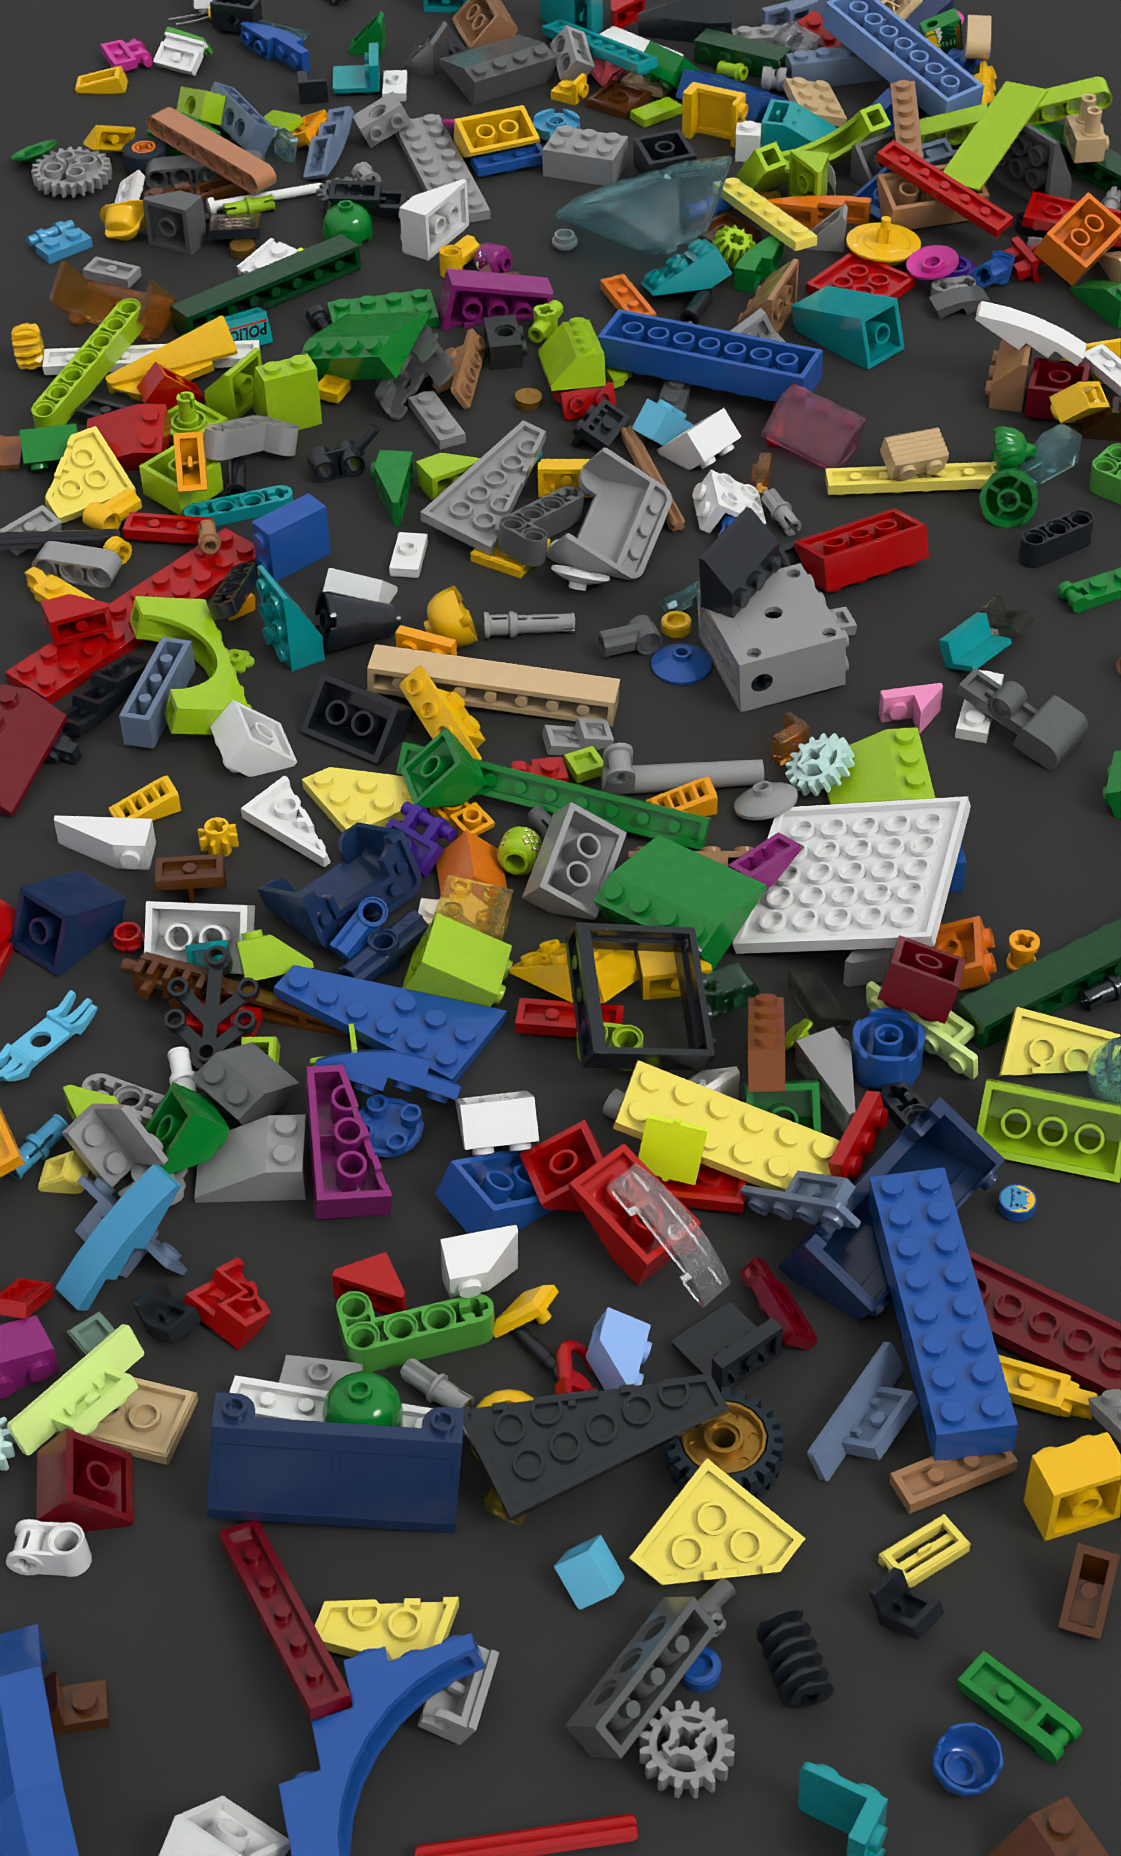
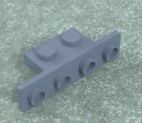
M797 1170L785 1192L743 1185L739 1191L749 1200L748 1206L763 1216L771 1213L786 1220H791L792 1218L802 1219L812 1225H815L817 1222L826 1223L835 1229H841L842 1226L858 1229L861 1221L846 1208L848 1199L855 1189V1186L847 1178Z
M82 1175L78 1182L98 1201L74 1230L86 1242L97 1225L118 1200L112 1195L115 1189L105 1180L97 1177L93 1181ZM155 1230L145 1249L135 1248L119 1276L127 1278L147 1252H150L165 1268L184 1276L188 1269L179 1261L182 1255L174 1247L166 1242L162 1244L156 1239L159 1232Z
M883 1342L809 1448L807 1456L820 1480L829 1481L847 1454L880 1460L918 1405L913 1391L893 1388L904 1371L893 1343Z

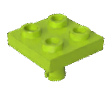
M181 392V395L178 394L176 396L178 405L168 410L171 420L170 442L174 444L173 434L203 432L204 439L205 426L226 422L228 418L194 400L192 392Z

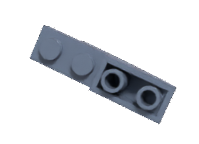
M792 0L761 8L760 27L764 24L773 26L785 23L797 24L798 20L814 10L824 18L825 3L829 0Z

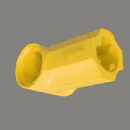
M466 235L455 245H445L439 249L441 277L445 278L447 268L463 270V266L474 258L480 244L477 243L473 236Z
M126 488L103 504L92 502L83 512V523L92 529L119 530L121 522L128 517L129 512H137L142 508L141 499L133 489Z

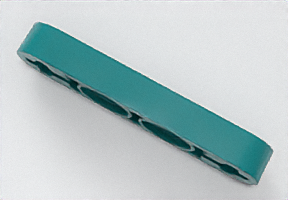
M272 486L192 503L186 506L183 511L184 516L214 518L215 525L220 526L262 517L292 502L293 492L288 486Z

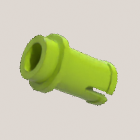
M720 61L717 65L716 71L719 75L739 82L747 78L748 68L743 63L733 64Z

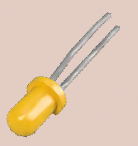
M208 9V12H205V13H199V14H193V15H187V16H181V17L170 18V19H168V21H169V20H175V19H181V18H187V17H193V16H199V15H204V14H209V16H206V17H203V18H200V19H197V20H192V21H187V22H182V23H175V24H176V25H182V24L197 22V21H200V20H203V19H206V18H209L210 20H212V19H211V10Z

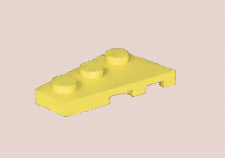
M1016 1007L998 1077L1111 1071L1114 1068L1121 1035Z
M443 1597V1602H421L420 1598H405L404 1603L379 1604L376 1599L324 1601L315 1627L327 1650L330 1652L355 1657L365 1649H378L385 1646L392 1660L400 1658L407 1651L414 1649L423 1650L440 1644L448 1638L459 1608V1597Z

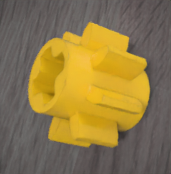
M211 818L205 823L204 829L200 828L197 830L201 852L208 850L209 854H223V857H226L232 852V847L239 846L236 824L229 825L228 821L224 818Z

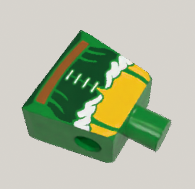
M955 8L920 22V34L946 55L952 48L963 49L961 18Z

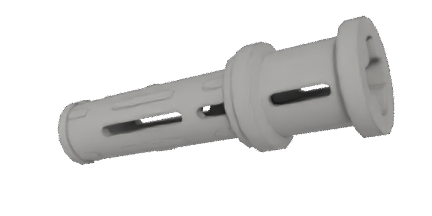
M509 611L508 614L490 615L489 612H483L484 639H489L490 636L504 635L515 638L518 637V634L575 632V614L517 615V612Z

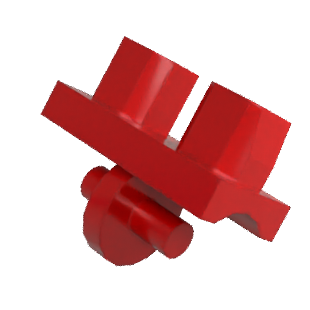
M1018 236L1012 238V247L1003 251L1015 256L1012 267L1014 278L1018 282L1028 277L1033 283L1041 281V276L1037 273V267L1045 264V262L1033 253L1039 244L1027 247Z

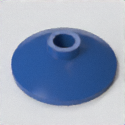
M677 643L659 649L651 659V669L654 675L663 682L680 686L691 685L704 680L710 674L712 659L704 649L698 646Z

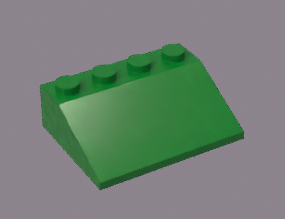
M427 311L344 315L310 337L300 355H309L317 367L318 381L326 374L348 380L396 379L423 329L429 313Z
M658 835L610 874L593 899V902L604 917L615 924L695 928L697 944L702 949L700 959L710 963L713 971L768 887L764 883Z

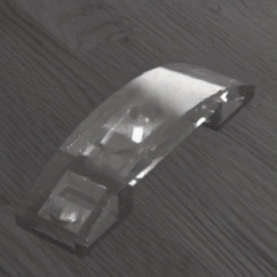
M635 1163L607 1186L630 1217L638 1214L682 1270L683 1274L678 1278L702 1308L730 1285L724 1266L704 1232L683 1205L654 1176Z

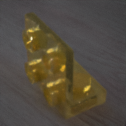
M449 875L446 878L433 918L436 913H439L503 941L510 919L513 889Z

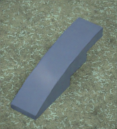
M350 106L329 109L327 121L320 123L318 136L311 137L303 176L305 181L327 177L336 165L345 146L354 111Z

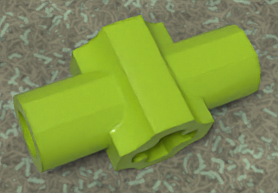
M552 300L548 304L537 305L534 308V323L528 330V337L531 341L540 343L543 339H548L558 328V319L563 313V305L559 301Z

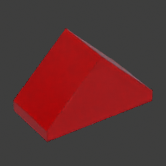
M610 0L611 27L615 26L622 29L637 21L638 12L645 10V0Z
M386 1252L334 1270L332 1282L335 1299H339L347 1292L358 1291L369 1297L375 1312L389 1315L407 1310L405 1291Z

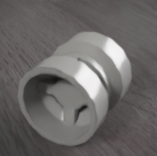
M764 66L761 90L769 91L770 89H776L778 92H785L783 83L785 78L788 77V68L780 67L777 70Z

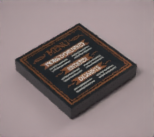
M261 213L211 215L208 228L209 240L259 238L262 223Z

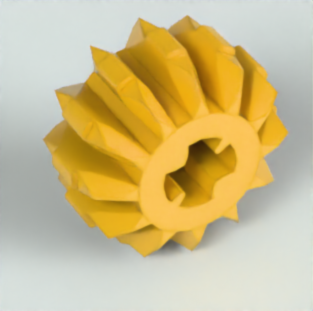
M29 323L15 326L11 331V339L16 363L21 370H33L42 367L44 345L39 327L36 324Z

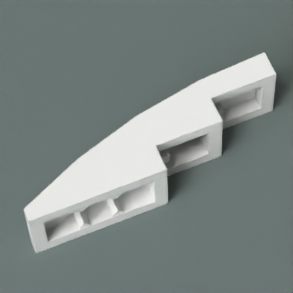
M985 301L979 303L975 320L1018 350L1027 343L1047 358L1056 351L1076 366L1084 359L1086 343L1064 329L1037 316L1011 307Z

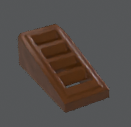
M223 176L195 185L196 195L202 196L203 203H206V198L213 197L216 201L249 195L248 191Z

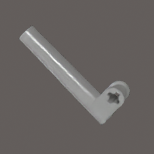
M627 743L608 745L604 749L603 767L601 768L602 791L618 795L667 792L704 777L710 778L714 788L752 786L764 781L762 759L632 765L633 748Z

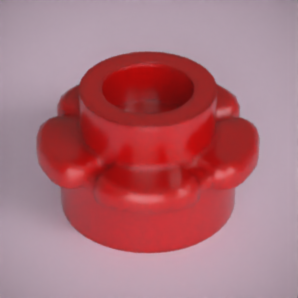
M135 922L120 923L114 929L112 936L113 946L119 951L126 953L134 952L145 941V933L141 931L140 926Z

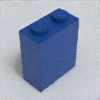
M309 493L251 522L253 531L251 539L256 555L254 562H256L257 566L262 565L276 581L331 554L326 506Z

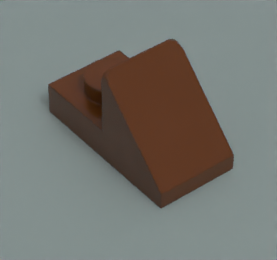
M1082 1543L1077 1544L1058 1625L1059 1628L1101 1639L1120 1554Z
M53 1671L44 1678L54 1736L110 1727L109 1695L106 1679L62 1686L58 1671Z

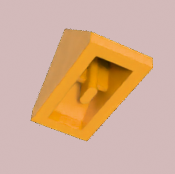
M203 432L173 434L178 492L208 490Z

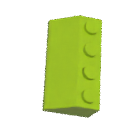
M583 317L571 318L569 322H562L538 349V357L551 391L606 386L605 355L590 320H586Z
M989 1078L986 1080L976 1132L1004 1159L1120 1183L1121 1105Z

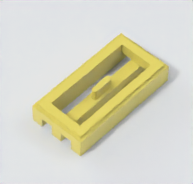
M943 1514L881 1552L878 1556V1563L883 1568L886 1566L889 1571L893 1567L903 1570L908 1586L912 1588L968 1553L970 1542L948 1517ZM943 1530L947 1532V1534L936 1541L918 1549V1552L899 1564L895 1561Z

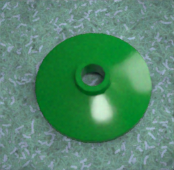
M55 139L36 143L16 152L10 158L13 162L31 161L32 165L36 164V159H42V155L48 154L56 146L57 142Z

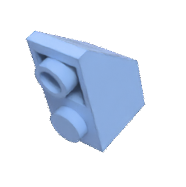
M609 1307L594 1326L586 1359L604 1390L617 1389L619 1386L629 1384L639 1386L642 1384L644 1374L639 1372L640 1366L645 1363L652 1346V1342L647 1341L651 1325Z

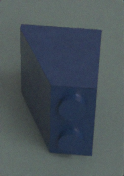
M81 870L21 886L11 937L12 946L15 950L56 976L62 975L114 934L115 927L122 923L127 898Z

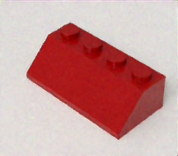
M895 508L794 541V547L807 574H811L815 585L826 592H837L844 586L864 583L867 581V578L876 575H887L892 573L894 569L903 566H914L918 561L929 558L926 524Z

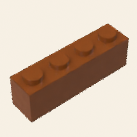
M768 993L759 994L755 998H748V1092L785 1091L784 997H777L774 994Z

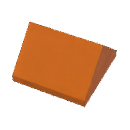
M468 830L464 831L448 845L436 862L441 900L449 901L452 884L455 883L481 904L509 901L504 869L497 860L498 848Z

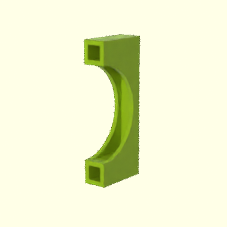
M135 596L130 624L136 639L160 642L162 637L192 641L194 660L204 668L209 677L207 681L194 687L170 689L164 715L171 734L213 735L210 726L232 700L251 708V705L247 704L244 688L237 679L236 668L230 662L229 651L222 642L221 631L217 630L205 599Z

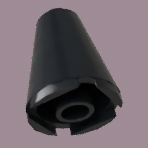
M331 591L319 592L316 599L315 615H320V625H315V627L323 636L324 651L332 652L394 635L396 629L401 625L400 612L396 611L392 604Z

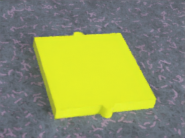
M648 1114L638 1158L655 1176L662 1177L663 1181L670 1179L695 1185L708 1128L682 1122L680 1118L673 1120Z

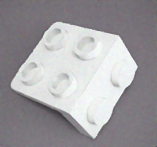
M710 470L702 483H698L694 488L692 496L700 530L710 534L725 513L737 518L746 507L752 508L762 522L766 524L759 492L752 485H744L735 481L728 474H720Z

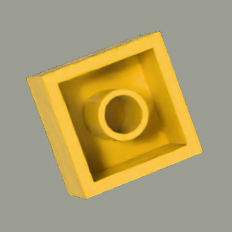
M1108 1432L1096 1436L1085 1435L1073 1443L1057 1448L1053 1446L1046 1447L1032 1455L1023 1501L1044 1541L1120 1518L1121 1454Z

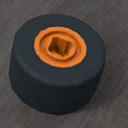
M154 137L132 139L122 148L125 172L129 176L137 170H140L145 176V166L151 159L167 157L166 145L162 140ZM155 172V173H153L152 175H156V176H157V175H160L161 173Z

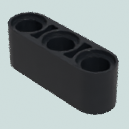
M1076 509L1025 530L1021 535L1019 563L1027 568H1038L1086 548L1091 543L1094 515L1087 510Z

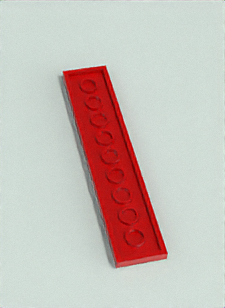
M224 528L217 533L221 539V547L217 552L207 554L202 552L199 546H196L109 603L113 625L112 631L54 646L53 642H50L5 672L7 682L16 687L30 689L48 703L53 704L89 680L91 673L147 641L136 639L130 624L135 596L208 600L215 594L233 566L255 560L256 555L253 543Z

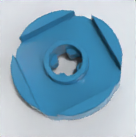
M546 109L534 116L533 125L539 138L548 142L558 126L569 125L580 129V118L578 114L568 109H563V113H555V109Z

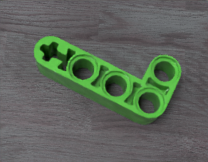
M1116 443L1108 446L1093 460L1089 490L1120 505L1121 444Z
M347 1292L336 1303L339 1332L348 1362L363 1364L364 1372H374L402 1365L410 1358L418 1361L483 1345L494 1337V1303L483 1294L471 1298L458 1297L380 1317H375L369 1297L362 1292Z

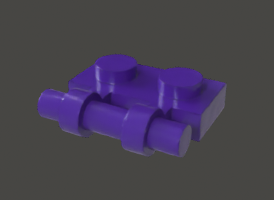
M405 802L400 809L401 813L406 815L403 821L399 822L391 818L385 827L404 831L420 873L427 877L444 852V849L436 844V842L440 838H445L449 841L454 840L457 830L452 828L450 823L442 817L435 818L428 814V810L423 806ZM423 825L427 828L423 835L415 831L417 826Z

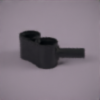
M372 423L356 443L352 440H344L333 451L324 446H317L310 450L307 455V461L315 479L318 482L325 483L360 475L364 471L366 464L363 458L364 450L380 432V429Z

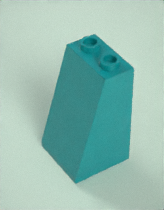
M826 286L791 306L796 332L864 369L869 370L905 349L897 298Z

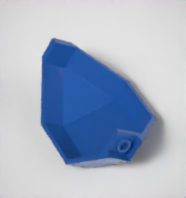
M39 1624L0 1634V1856H79L62 1782L43 1679L42 1662L48 1659Z

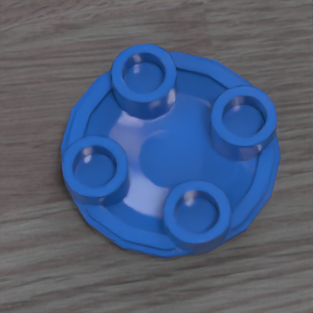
M376 1094L369 1097L366 1106L362 1107L359 1111L363 1123L366 1124L370 1134L369 1139L375 1155L378 1157L390 1158L402 1155L414 1148L422 1137L424 1124L421 1109L416 1104Z

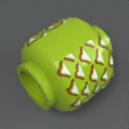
M518 826L509 829L504 833L497 849L499 865L512 875L522 876L532 872L542 845L540 836L534 830L527 827Z

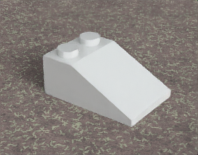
M462 179L417 194L400 207V239L402 241L403 253L429 261L439 252L442 246L447 245L469 226L467 180Z
M528 1091L467 1097L455 1100L463 1147L465 1150L472 1149V1155L494 1153V1146L509 1145V1151L530 1149L531 1142L539 1141L535 1099Z

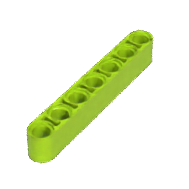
M123 299L113 308L33 404L31 412L35 428L65 425L74 415L75 409L88 398L143 331V314L141 304L137 299Z

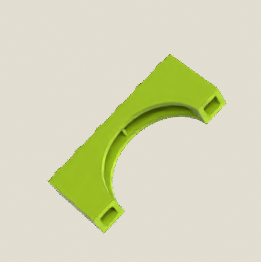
M881 103L859 110L854 117L831 133L795 149L829 153V164L832 166L850 159L854 144L884 134L891 126V123ZM777 142L755 149L735 177L757 193L789 182L790 150L780 151Z

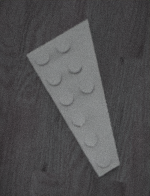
M524 420L520 422L421 511V521L491 556L498 542L500 519L512 512L546 441V431Z

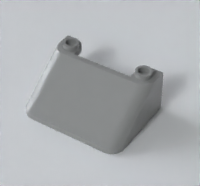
M604 447L583 465L579 474L580 489L585 494L592 495L594 498L577 537L566 533L562 538L554 540L547 547L546 557L560 565L626 580H636L645 570L671 507L672 495L663 484Z

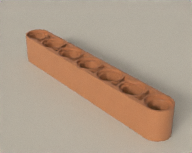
M166 107L147 118V126L155 137L251 194H257L276 183V173L268 163L177 110Z

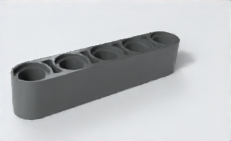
M253 149L245 150L265 162L262 152ZM187 155L153 158L145 166V178L149 188H166L185 182L191 183L192 187H195V185L221 177V175L211 169L209 171H202V169L207 167ZM183 170L185 173H177V171ZM155 172L161 173L160 175H157V176H156V175H152V174L155 173Z

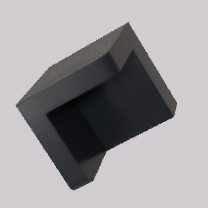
M297 71L300 105L328 103L327 80H307L306 71Z

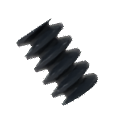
M786 1609L767 1616L758 1626L756 1637L762 1645V1654L767 1660L768 1670L773 1675L774 1686L779 1690L778 1697L780 1702L784 1706L793 1709L813 1707L828 1700L834 1694L835 1688L830 1682H825L828 1679L829 1673L825 1667H820L823 1657L819 1652H815L817 1642L813 1637L809 1636L812 1630L808 1622L801 1621L803 1611Z

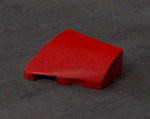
M238 1257L216 1268L212 1280L187 1293L183 1304L196 1308L202 1322L237 1350L247 1344L262 1329L271 1314L265 1301L258 1296V1288L255 1282L247 1281L242 1271L245 1264Z

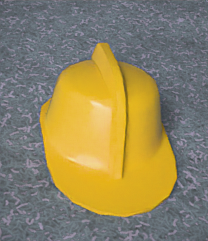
M143 200L108 204L100 210L99 215L105 224V235L107 238L129 241L136 237L139 230L147 229Z

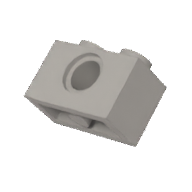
M394 91L353 115L354 121L370 148L412 123Z

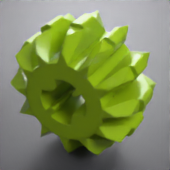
M735 224L731 228L725 225L721 230H718L712 243L718 248L731 270L735 268L742 256L756 245L752 241L753 235L746 234L745 228L740 230Z

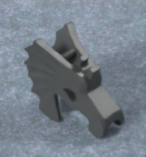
M426 324L421 330L396 379H375L378 387L374 397L385 413L394 421L400 420L405 415L408 408L404 403L409 396L417 392L424 378L430 376L436 387H440L448 381L455 371L453 366H449L454 361L453 357L448 356L447 352L440 347L437 342L438 334H432L431 328Z

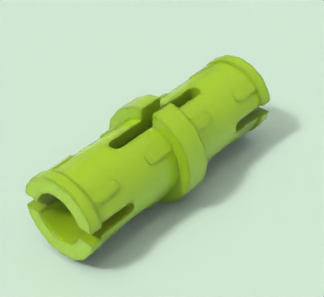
M272 194L252 199L249 196L244 197L242 201L223 203V211L226 214L275 210V201L272 202L274 200Z

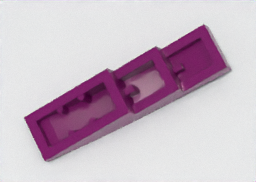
M778 832L730 863L728 867L766 884L768 890L801 851V845Z

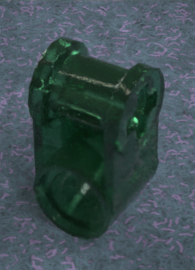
M737 963L729 964L721 969L705 974L707 980L705 995L707 1004L710 1005L712 1011L711 1020L732 1011L748 1007V998H755L760 993L759 987Z

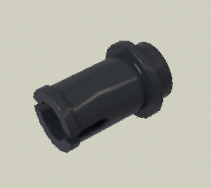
M1105 975L1101 982L1085 990H1080L1078 998L1085 996L1084 999L1079 1000L1082 1007L1090 1012L1110 1000H1120L1121 978L1118 975Z

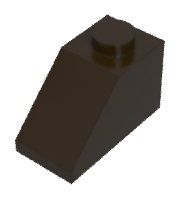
M1113 396L1107 400L1110 405L1109 408L1082 418L1080 438L1121 441V397Z

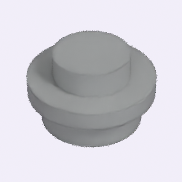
M559 229L554 233L552 245L559 251L567 252L576 247L577 237L574 231L570 229Z

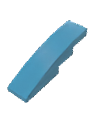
M153 1164L124 1193L97 1225L75 1255L55 1288L77 1310L88 1311L105 1280H117L135 1248H146L181 1185L161 1166Z

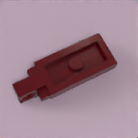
M754 1257L740 1271L745 1286L754 1291L758 1298L757 1305L761 1311L769 1316V1318L773 1317L783 1327L782 1343L788 1347L794 1346L809 1351L818 1342L816 1334L786 1285L776 1280L764 1259Z

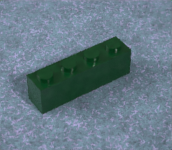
M708 28L694 40V62L717 67L720 61L733 64L743 63L748 68V75L762 78L764 66L777 70L780 67L785 68L786 54L791 53V48Z

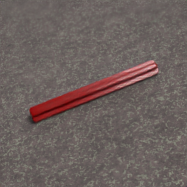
M628 1813L420 1844L415 1847L414 1852L415 1856H538L635 1841L638 1837V1828L634 1814Z

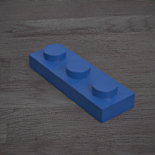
M538 142L471 156L470 166L478 177H490L496 173L513 172L516 169L525 167H537L539 164H543V147Z

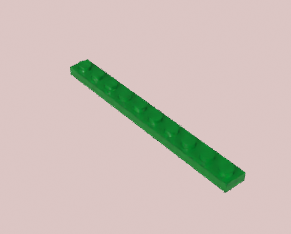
M403 742L396 773L402 774L400 769L425 746ZM474 759L479 764L487 782L478 794L532 808L543 806L546 811L552 813L557 812L572 802L623 831L650 838L660 835L679 845L698 850L705 847L712 819L710 817Z

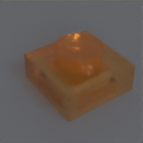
M760 452L758 464L753 463L752 481H757L756 489L759 493H763L769 488L772 453Z

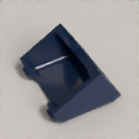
M357 822L345 830L338 840V851L342 859L341 863L296 893L290 882L285 879L274 878L257 888L263 903L270 911L316 946L331 950L329 944L365 898L378 897L382 899L387 905L388 914H390L420 891L422 876L403 830ZM373 908L363 911L364 918L369 922H377L381 918L379 912Z

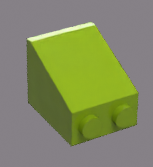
M308 354L295 355L289 359L277 362L271 361L265 365L255 367L252 407L256 415L299 426V430L322 424L317 367Z
M436 913L412 953L402 988L491 1007L493 1003L498 1005L506 989V986L502 985V980L507 978L510 972L509 968L513 964V961L509 960L512 945Z

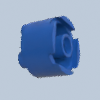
M880 1008L870 1011L868 1017L861 1021L859 1019L855 1023L851 1046L853 1073L857 1077V1083L860 1086L882 1089L886 1083L901 1081L911 1087L914 1085V1081L918 1078L922 1068L925 1032L919 1022L917 1025L909 1019L910 1014L902 1010Z

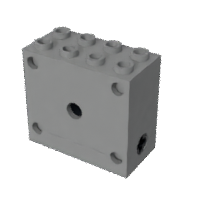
M801 563L780 568L776 573H773L767 579L763 588L751 597L748 605L742 608L734 618L702 608L700 590H697L699 638L740 712L846 684V671L849 670V662L846 656V648L849 647L847 632L839 627L835 612L833 610L829 611L823 593L817 591L812 575L806 573Z

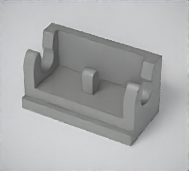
M478 1645L482 1652L485 1668L453 1682L426 1700L417 1724L418 1727L458 1745H461L476 1731L499 1656V1652L493 1649L488 1650Z

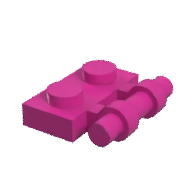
M121 39L100 44L101 53L111 67L122 66L124 73L138 68L137 63L147 68L153 65L151 54L146 50L143 43L137 39H132L128 43H124Z

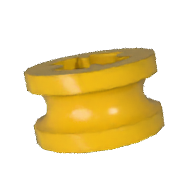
M118 536L109 538L103 546V549L117 553L122 560V565L129 560L132 554L130 543Z

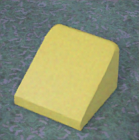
M74 1150L47 1159L38 1189L41 1192L82 1193L84 1187L78 1180L82 1175L88 1177L90 1169Z

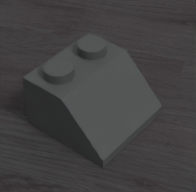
M180 190L147 196L142 199L150 245L192 256L208 241L202 196Z
M253 1042L216 1052L191 1077L201 1093L208 1097L237 1126L274 1115L302 1086Z

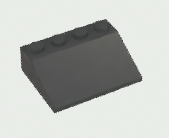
M519 34L440 58L438 63L471 104L476 105L554 80L556 56L545 43Z
M1026 123L990 177L1030 201L1033 191L1070 199L1072 179L1059 142Z

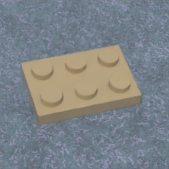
M794 77V79L785 78L783 88L789 101L798 103L834 126L840 127L846 123L847 117L830 84L826 81H806L801 77Z

